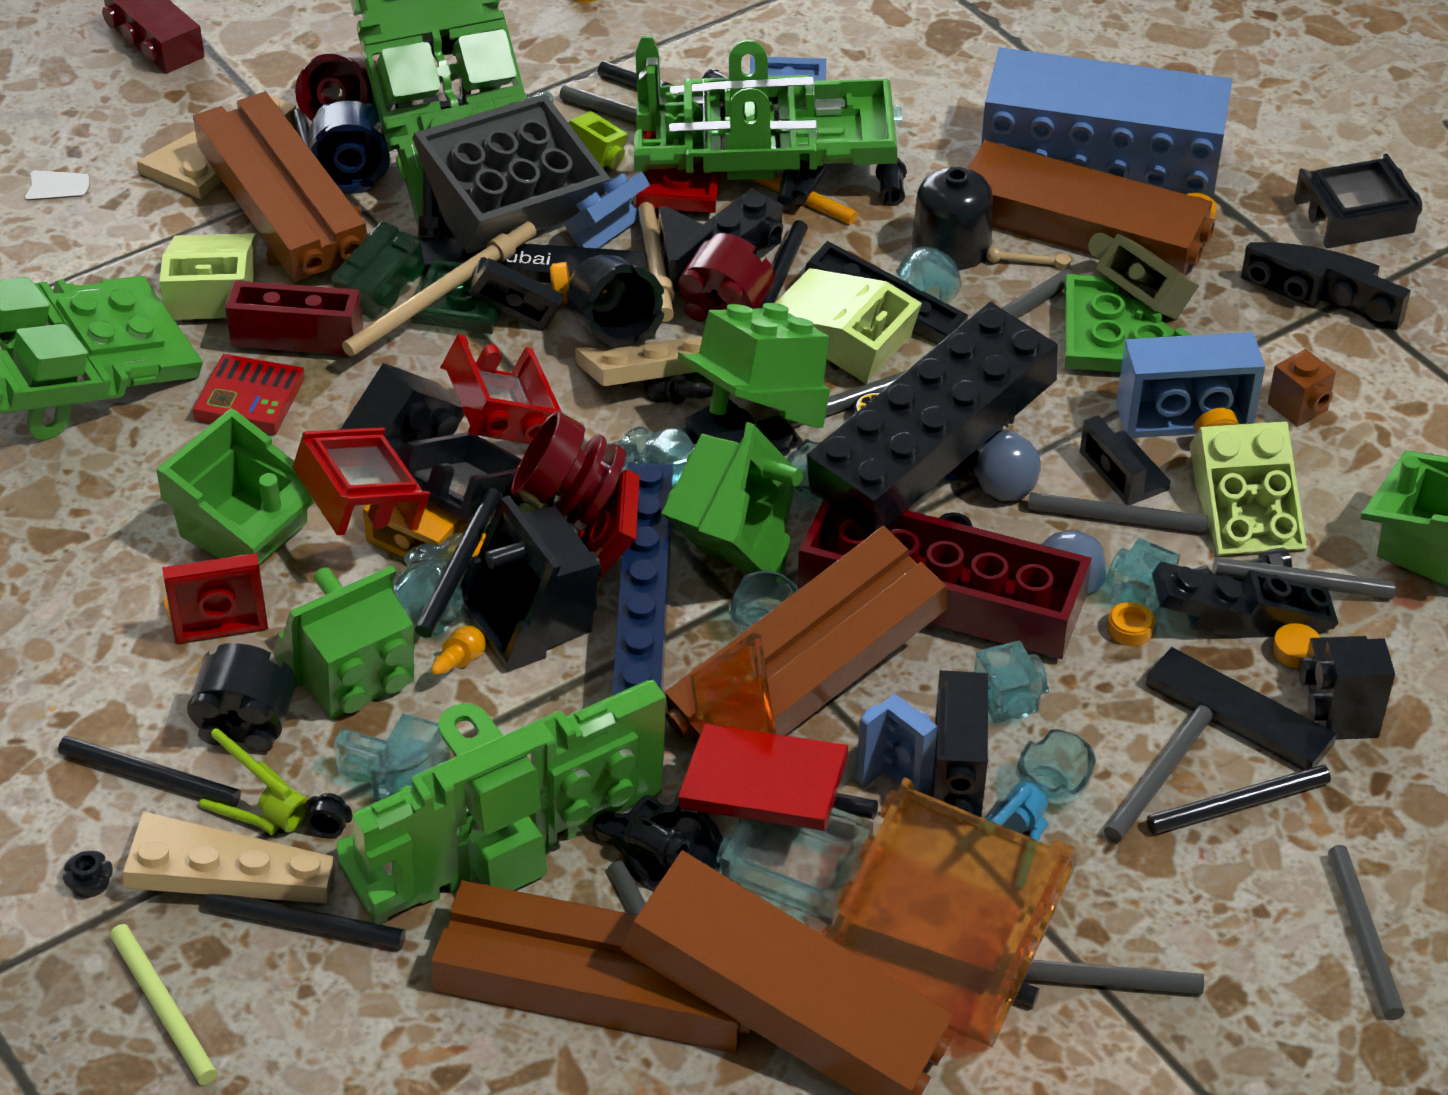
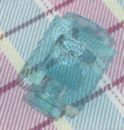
M1141 538L1137 539L1130 551L1121 548L1115 555L1106 578L1107 585L1112 586L1110 603L1117 605L1122 602H1137L1148 607L1155 616L1160 609L1152 572L1160 561L1179 566L1180 554Z
M1020 640L976 651L974 672L988 673V712L994 723L1010 719H1020L1039 711L1040 696L1049 693V687L1043 663L1038 655H1028Z

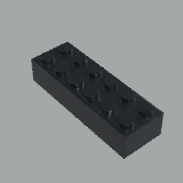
M989 301L806 454L809 490L872 534L883 525L887 527L1057 380L1058 344Z

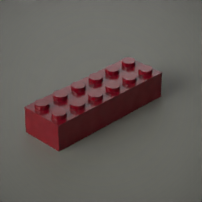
M823 500L799 548L797 589H801L872 535V533ZM909 510L903 512L886 527L908 548L909 556L917 564L922 562L946 585L947 610L929 624L1063 659L1087 596L1092 562L1091 557Z

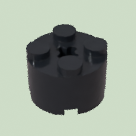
M225 643L217 647L216 653L210 655L208 651L204 655L187 704L188 715L199 728V738L211 745H221L211 734L213 729H219L234 742L245 743L249 748L259 752L270 751L273 748L274 741L279 738L296 688L297 679L292 668L284 661L282 667H279L269 660L271 652L249 644Z

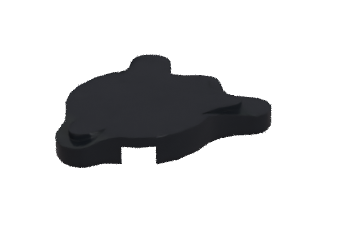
M680 790L672 804L663 805L654 796L646 795L637 802L630 812H605L596 817L593 823L595 836L599 840L613 845L624 857L634 879L652 891L656 889L671 866H661L658 863L657 857L624 841L625 828L632 817L636 818V814H642L647 819L671 831L674 829L682 830L685 838L690 841L689 855L718 872L722 868L724 842L718 826L709 818L706 812L680 809L678 802Z

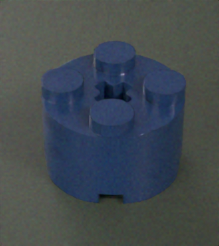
M340 101L323 105L318 109L310 127L309 149L342 193H361L374 187V183L382 175L383 177L385 176L390 164V151L387 148L377 107L370 103L358 101Z

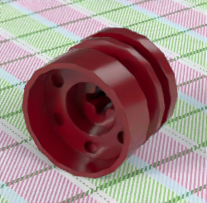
M556 411L545 420L527 447L513 477L510 490L512 495L535 508L543 507L555 495L552 507L556 506L564 518L567 516V522H571L577 531H581L594 520L611 497L625 463L626 451L625 448L616 443L609 444L606 447V438L600 434L594 435L581 447L585 434L584 425L564 413Z

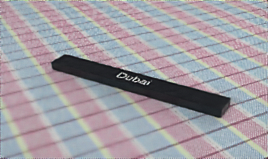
M367 233L369 255L355 260V268L361 271L445 276L484 249L467 254L457 239ZM524 243L516 248V253L500 263L542 283H552L550 266L553 263L567 262L571 277L576 267L586 259L600 254L619 256L649 272L646 251Z

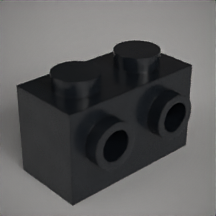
M751 188L703 225L713 229V235L725 233L747 240L756 247L753 253L761 259L782 243L783 204Z

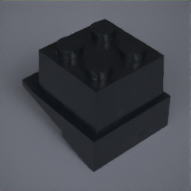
M510 496L502 497L479 554L472 557L457 591L456 600L475 627L483 633L485 641L507 671L545 659L548 648L591 632L593 613L597 609L596 588L597 580L601 575L600 561L595 552L588 550L579 538L575 526L571 522L566 521L556 506L522 513Z

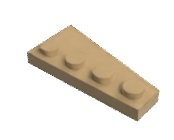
M269 95L291 124V113L296 110V105ZM195 131L137 161L139 174L200 200L222 182L198 148Z
M702 337L646 342L640 345L634 343L628 346H618V348L609 345L575 348L576 364L603 387L693 373L696 371L677 360L678 353H699Z
M143 811L123 871L124 888L206 895L220 894L327 904L334 873V856Z

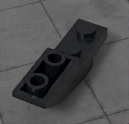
M1250 242L1246 246L1241 273L1242 279L1312 308H1315L1323 300L1397 331L1404 322L1411 293L1410 289L1378 277L1379 265L1336 251L1276 242Z
M1162 561L1152 572L1160 607L1186 613L1192 630L1236 637L1263 638L1275 637L1280 627L1291 623L1307 625L1316 632L1334 629L1339 623L1329 590L1317 585H1309L1254 570H1249L1240 582L1229 577H1221Z

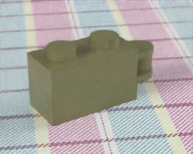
M1097 233L1089 241V252L1100 260L1095 269L1153 310L1170 318L1178 319L1199 287L1197 283L1148 249L1120 234H1117L1115 238H1111L1104 233Z

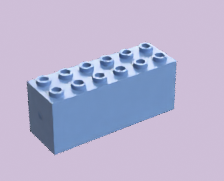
M999 47L985 100L981 145L984 140L1182 194L1201 193L1214 198L1233 78Z

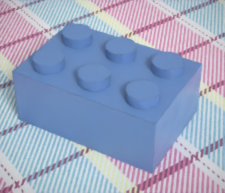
M1254 332L1125 339L1116 401L1123 430L1131 438L1195 434L1194 424L1196 420L1205 412L1216 408L1232 410L1239 424L1255 423L1265 364Z

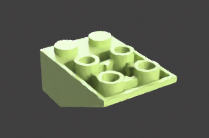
M256 233L176 235L173 237L162 256L159 283L163 305L174 320L227 319L225 307L234 281L253 282Z
M811 268L775 302L788 307V313L795 317L812 321L814 328L828 335L827 359L866 384L911 337L921 307V302L887 281Z
M1288 421L1200 427L1190 443L1195 486L1204 515L1208 516L1207 525L1217 556L1255 554L1282 547L1288 551L1306 550L1307 545Z

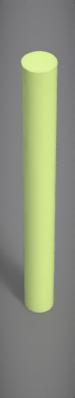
M126 924L114 927L110 932V938L200 1085L211 1083L218 1075L217 1070L135 936Z

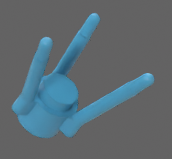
M1019 782L1013 787L1005 800L1000 801L994 811L957 845L956 851L959 854H963L982 836L989 838L1002 825L1010 832L1016 834L1029 831V838L1015 882V889L1019 892L1023 891L1040 837L1048 826L1047 820L1042 817L1048 807L1046 795L1040 788L1031 783Z

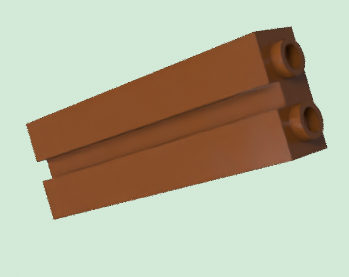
M266 91L237 100L238 109L226 112L223 106H219L193 115L198 148L294 282L369 255L366 223Z
M984 140L967 167L981 174L992 188L994 203L993 227L1091 254L1088 244L1093 235L1104 233L1111 238H1115L1117 234H1120L1142 245L1186 275L1190 265H1198L1203 250L1202 242L1209 243L1214 231L1215 219L1210 218L1212 201Z
M883 525L666 690L664 693L668 712L665 714V717L678 735L683 737L688 734L696 744L704 724L786 735L947 610L946 585L922 562L917 564L909 556L908 548Z
M683 850L633 921L620 949L857 1095H922L931 1079L930 1075L923 1072L928 1062L937 1066L952 1041V1038L944 1034L954 1014Z
M462 880L450 910L449 925L447 929L443 928L431 959L434 992L734 1054H737L742 1034L751 1035L752 1030L620 950L633 921L637 917L635 914Z

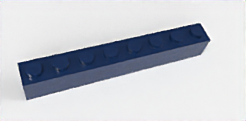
M628 463V470L640 475L636 540L622 554L612 696L647 680H654L663 692L672 523L661 513L665 507L667 496L673 489V464Z

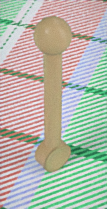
M991 247L986 252L987 259L992 263L998 262L1001 259L1054 265L1059 270L1069 269L1071 264V258L1066 254L1049 257L1003 252L997 247Z

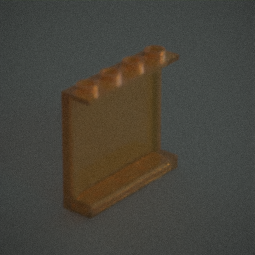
M904 777L898 791L891 790L885 799L881 810V818L884 820L877 835H870L862 847L859 862L862 866L855 881L848 880L840 893L837 907L841 910L833 927L826 926L821 934L954 1014L947 1028L993 1048L1076 867L1077 858L1073 846L1054 839L1052 846H1049L916 791L912 781Z

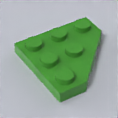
M1066 274L1065 369L1121 372L1125 339L1190 336L1191 334L1181 327L1177 330L1169 327L1161 321V313L1153 310L1138 298L1131 300L1119 292V285L1106 276Z

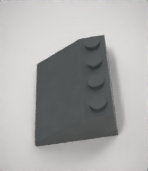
M546 94L414 133L412 138L445 223L467 254L487 248V243L501 233L508 234L527 221L535 226L536 231L565 222L579 212L576 204L595 192H597L599 197L604 195L606 190L603 186L611 180Z

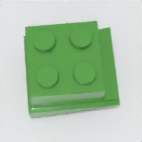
M765 303L763 308L757 309L739 304H730L727 306V310L708 311L699 353L683 354L679 352L677 360L714 382L709 410L713 414L725 415L727 413L731 393L734 396L781 410L780 416L785 419L814 428H823L830 388L824 385L829 336L814 328L812 321L795 317L788 313L789 308L781 304Z
M232 408L156 469L161 499L172 506L180 537L219 559L257 553L260 564L308 522L307 509L315 503L292 468L294 460L273 445L271 437Z
M746 422L745 433L741 443L701 434L695 448L691 450L687 457L686 465L675 487L669 492L661 514L700 551L732 563L746 576L779 587L783 579L791 537L786 533L794 488L801 483L803 471L793 467L752 423Z
M1405 450L1361 513L1360 519L1382 523L1377 557L1448 586V457Z
M393 565L342 587L330 568L325 567L318 570L314 575V580L325 595L289 611L285 629L278 634L274 648L275 659L281 667L284 661L292 668L297 679L296 687L304 685L331 720L345 713L356 712L366 703L387 693L399 692L407 684L414 681V624L394 594L393 580L397 571Z

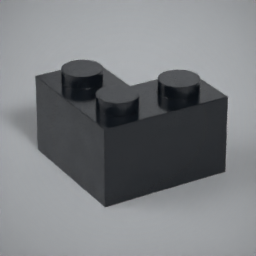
M383 363L341 429L384 427L385 438L402 461L407 442L415 441L417 437L430 439L453 435L457 431L465 413L460 402L438 382Z
M1367 636L1310 638L1306 657H1301L1299 661L1301 685L1308 686L1310 693L1308 698L1310 719L1337 733L1335 740L1379 738L1395 678V671L1385 638L1367 639Z

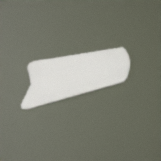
M34 170L30 173L32 185L26 193L25 199L84 195L89 187L88 174Z

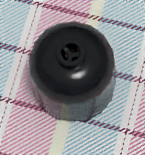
M945 167L929 174L919 186L912 230V250L920 260L929 266L936 267L937 262H941L944 264H955V270H964L975 267L987 259L986 252L992 245L994 203L992 188L981 174L964 167Z
M600 254L588 258L576 267L568 281L566 297L570 312L581 326L611 347L618 348V346H628L634 343L637 345L643 344L656 333L664 319V313L662 312V294L664 289L654 274L619 256Z

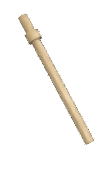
M644 202L639 205L638 210L649 272L655 275L664 289L662 294L664 319L662 322H668L674 316L672 307L674 289L671 280L667 278L655 208L651 203Z
M527 221L508 234H499L487 243L486 249L342 343L344 351L351 357L472 278L481 257L490 258L499 263L504 262L516 253L517 247L537 234L535 226Z

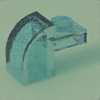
M404 713L401 715L387 741L343 728L334 741L338 774L347 776L354 781L371 783L374 801H380L397 793L399 788L406 785L412 786V777L450 759V749L441 738L438 723Z

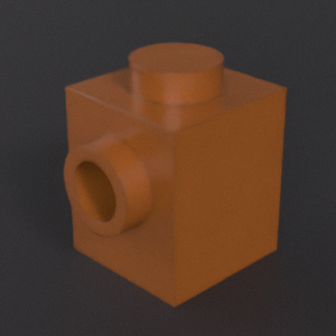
M1304 349L1274 366L1267 404L1298 427L1328 410L1329 403L1333 397L1332 389L1336 371L1307 349Z

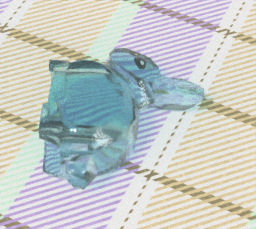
M684 426L665 428L654 433L645 427H635L625 434L624 439L612 442L625 448L626 457L622 471L628 468V463L673 464V488L686 465L689 453L696 446L686 434Z
M457 532L447 537L438 546L434 544L417 546L408 551L404 556V562L408 568L394 582V594L404 609L407 608L417 617V620H419L463 533ZM459 583L433 632L435 637L447 631L449 627L460 623L463 596Z

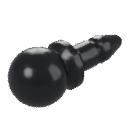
M681 374L649 379L645 384V392L648 398L654 402L680 404L685 398L702 400L712 397L713 387L703 382L687 381Z

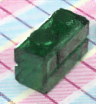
M385 221L380 222L331 276L333 288L360 290L362 314L371 319L376 318L384 308L390 309L395 305L400 290L409 280L415 281L421 275L424 268L421 242L418 238L404 231L400 232L397 227Z

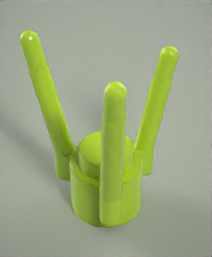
M213 729L211 732L212 737L268 786L262 792L258 801V806L262 809L263 816L207 799H201L199 806L216 814L257 826L270 835H274L279 827L288 833L298 829L306 818L307 811L304 809L308 798L290 787L263 761L256 762L222 731Z

